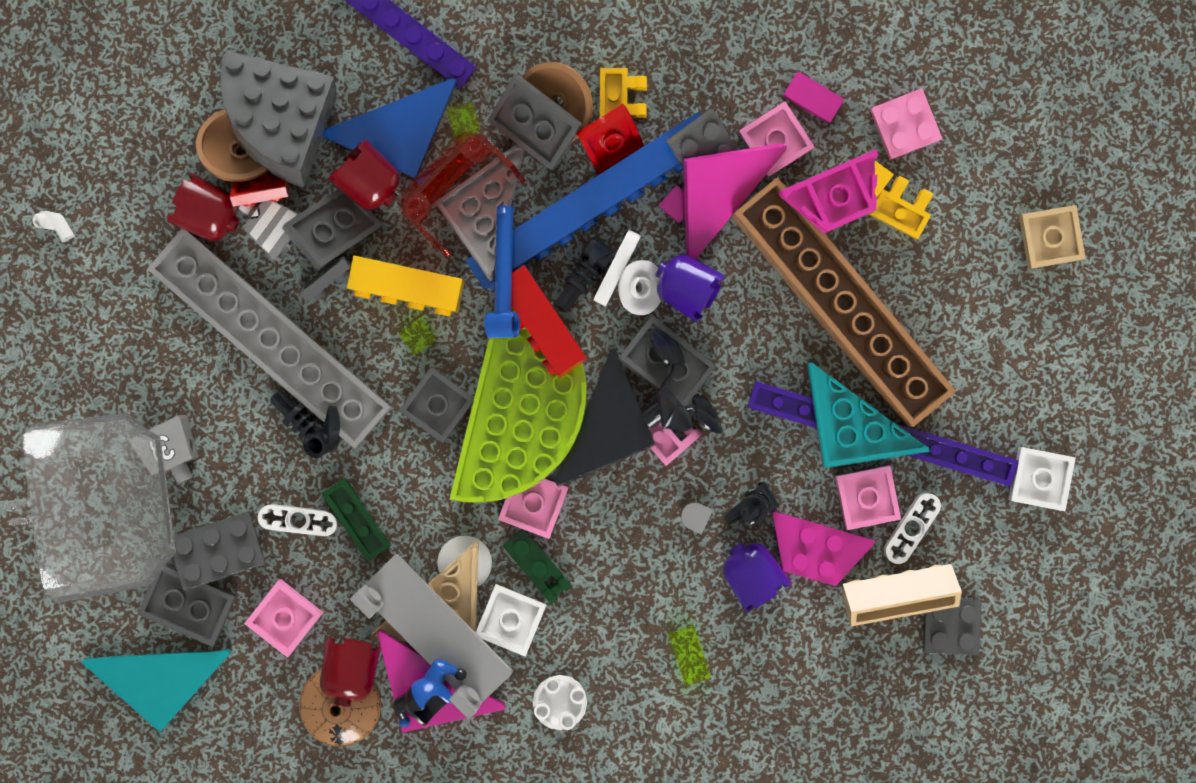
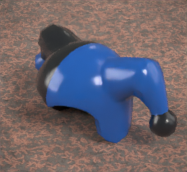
M443 660L434 661L424 678L413 682L408 688L407 693L394 700L393 710L400 719L399 725L404 728L410 725L411 720L406 715V712L420 724L427 725L447 703H452L449 700L452 693L444 685L445 675H454L457 680L461 681L466 678V671L462 668L457 669Z

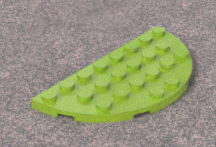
M525 327L520 330L518 337L489 338L449 500L482 503L510 498L534 487L560 465L574 445L584 419L587 385L583 364L559 379L556 373L551 376L543 365L542 361L546 358L541 350L535 353L527 338L531 335Z

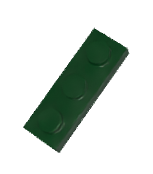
M344 478L322 493V496L367 562L392 546L347 478Z

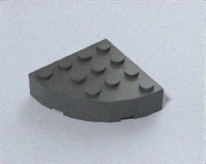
M226 51L221 67L220 88L228 120L238 142L250 158L257 164L260 163L263 167L270 170L271 174L286 182L305 187L336 100L337 92L334 77Z

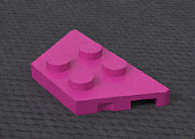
M875 149L781 190L779 195L821 232L827 233L876 210L877 196L875 195V188L877 186V175H875V159L878 158V152Z
M772 512L781 567L783 571L836 586L875 543V540L779 512Z

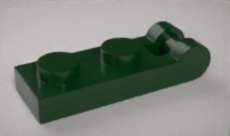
M521 529L503 545V548L551 604L558 600L557 596L564 590L567 592L573 587L526 530ZM553 576L557 582L550 588L545 581Z

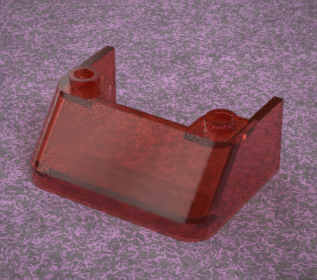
M474 131L462 133L400 194L397 201L398 208L402 214L447 259L451 254L421 223L429 216L431 205L474 163H480L490 155L521 184L526 181L516 166L485 136Z

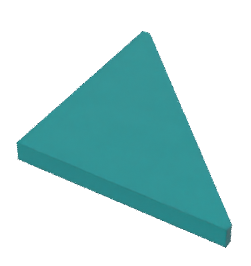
M806 363L823 468L930 452L929 447L911 436L910 433L885 417L869 403L859 398L832 376L818 368L814 363Z
M224 649L85 658L81 663L154 728L161 732L232 651Z

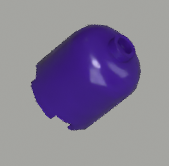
M677 255L668 264L662 262L655 274L659 278L656 286L658 296L664 302L697 323L703 318V315L699 313L702 312L704 307L710 308L722 287L718 282L726 278L724 274L687 255Z
M741 542L728 551L731 556L724 562L723 575L746 613H749L753 606L756 609L778 595L776 591L782 588V584L785 588L792 584L786 573L764 545L751 543L744 546Z

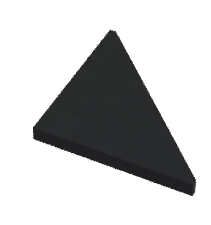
M615 348L609 353L586 408L580 432L556 480L558 487L656 446L648 425L641 417V408L624 368L618 360L619 356Z

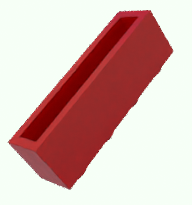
M523 265L512 272L511 307L519 316L520 330L524 327L531 335L527 338L535 353L541 350L546 358L542 361L543 365L551 376L556 373L560 379L586 362L587 358L526 266Z

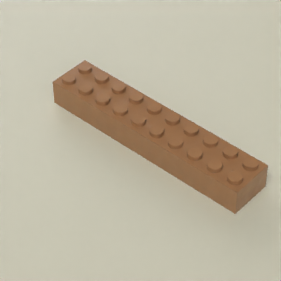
M777 177L738 209L731 218L905 426L914 427L953 395L956 390L825 233L821 232L780 197L779 192L786 189V187Z

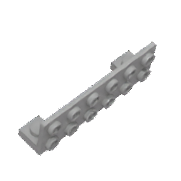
M395 554L350 598L369 619L378 612L430 665L436 660H443L457 669L462 668L466 671L467 676L464 680L459 681L454 675H445L444 679L455 689L449 700L468 719L478 711L482 702L513 672L398 554Z

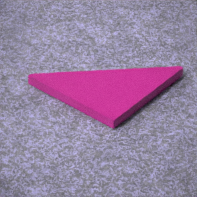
M781 143L683 159L685 245L687 256L697 259L786 151V145Z
M382 629L378 630L377 635L395 700L407 693L408 688L413 682L424 678L431 665L413 647L403 641L400 642ZM444 679V685L453 694L455 689ZM490 695L482 702L478 711L472 717L505 710V702ZM447 703L425 726L406 712L411 722L408 727H401L403 733L467 717L453 703Z

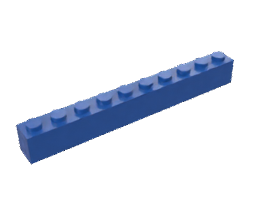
M698 111L515 228L513 230L512 272L523 265L528 269L527 263L535 258L538 262L552 254L550 250L557 244H560L561 247L567 245L575 239L574 233L581 229L584 232L592 229L598 224L596 219L606 214L607 217L614 215L621 209L619 206L627 199L631 203L644 195L643 189L651 184L653 188L659 186L667 180L665 175L671 171L681 172L683 169L666 141L701 116L700 112ZM472 256L465 260L483 289L487 290L490 288L494 291L495 275L494 279L489 281Z

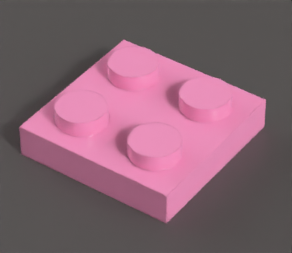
M922 88L870 109L889 160L942 139Z
M786 101L738 132L748 149L781 143L786 145V151L765 175L767 179L815 148Z
M890 465L835 475L846 530L901 520Z
M545 478L523 493L506 498L498 520L549 539L569 487L565 485L558 487L555 481Z
M280 579L244 624L288 658L324 612Z

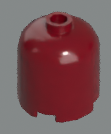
M366 138L347 155L338 170L335 169L328 177L330 182L363 209H376L382 204L388 207L398 196L394 192L400 180L398 171Z
M190 173L189 178L191 181L183 180L172 200V204L176 205L174 214L168 213L167 222L211 241H218L224 238L229 231L234 233L241 218L237 217L238 206L233 207L230 193Z
M334 638L326 639L320 675V688L325 696L334 699V705L350 707L351 702H360L370 695L379 660L380 646H375V648L371 649L372 643L345 638L344 644L335 643Z

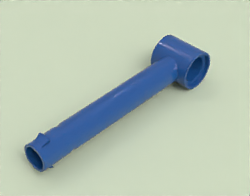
M509 205L497 206L494 313H487L485 317V332L488 338L518 337L520 332L519 316L517 312H511L514 207Z

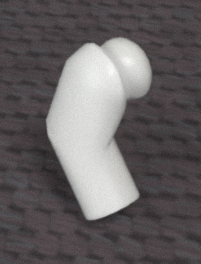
M41 211L33 216L32 221L35 227L55 230L62 242H66L75 236L60 213Z

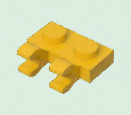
M600 68V118L621 104L627 107L632 118H647L646 104H628V90L647 91V76H628V68Z
M899 176L898 178L896 177L889 192L884 189L877 197L876 210L868 215L917 240L931 214L924 210L930 202L933 193L926 189L920 190L912 205L900 198L909 180Z

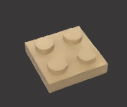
M1076 205L1019 215L1028 269L1086 259Z

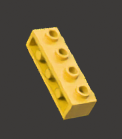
M353 256L347 288L353 290V296L370 299L372 294L381 296L380 302L397 305L398 300L408 302V308L424 311V306L435 308V314L450 317L451 312H459L465 281L461 278Z

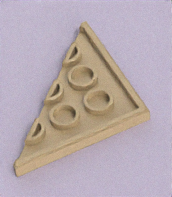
M474 542L428 583L475 633L477 630L479 542ZM387 621L380 625L370 636V641H379L377 632L383 629L388 635L400 642H407Z

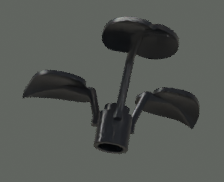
M655 328L647 329L650 332L651 342L657 355L666 364L671 365L672 369L657 393L651 397L653 402L641 410L640 413L643 421L651 428L661 424L662 429L688 431L692 428V420L688 410L695 412L697 421L703 427L714 433H723L718 413L708 399L696 394L692 398L693 404L683 406L669 389H666L678 371V366L682 367L685 364L684 355L676 341L668 334Z

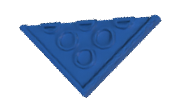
M453 78L329 127L325 129L323 137L351 150L366 138L397 171L417 178L458 81Z

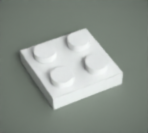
M1018 447L1016 460L1019 461L1010 487L1008 500L1065 511L1076 458Z
M495 584L476 634L483 640L526 657L546 604Z

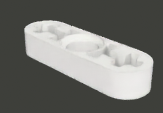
M628 230L593 301L606 307L641 235Z
M921 493L915 498L884 546V555L889 561L895 564H902L909 559L940 511L941 503L938 497L930 493ZM931 498L930 504L933 506V509L931 511L926 510L922 517L927 518L925 523L922 519L912 516L914 511L920 514L923 510L922 500L928 501ZM911 520H915L919 525L917 534L909 536L905 532V525ZM899 534L905 539L912 541L910 545L904 542L901 550L904 552L902 556L896 555L895 558L892 557L894 552L891 550V547L893 545L898 547L903 541L897 538Z
M270 504L264 506L258 513L259 524L268 530L329 536L339 526V519L335 513L326 510ZM272 509L274 510V515L284 516V510L288 511L285 517L286 527L282 526L284 520H275L272 524H269V519L265 518V514L270 513ZM296 512H300L306 517V524L302 528L295 527L292 523V516ZM311 514H315L313 520L319 521L328 516V521L332 522L333 525L324 531L322 525L314 524L312 525L313 530H310L309 527L312 523Z

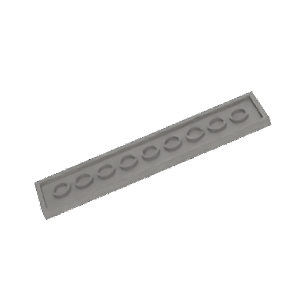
M181 229L147 268V270L323 422H325L328 406L337 407L340 417L339 436L354 449L363 442L392 408L189 231Z

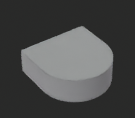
M697 502L689 503L682 509L681 520L688 529L702 535L713 509Z

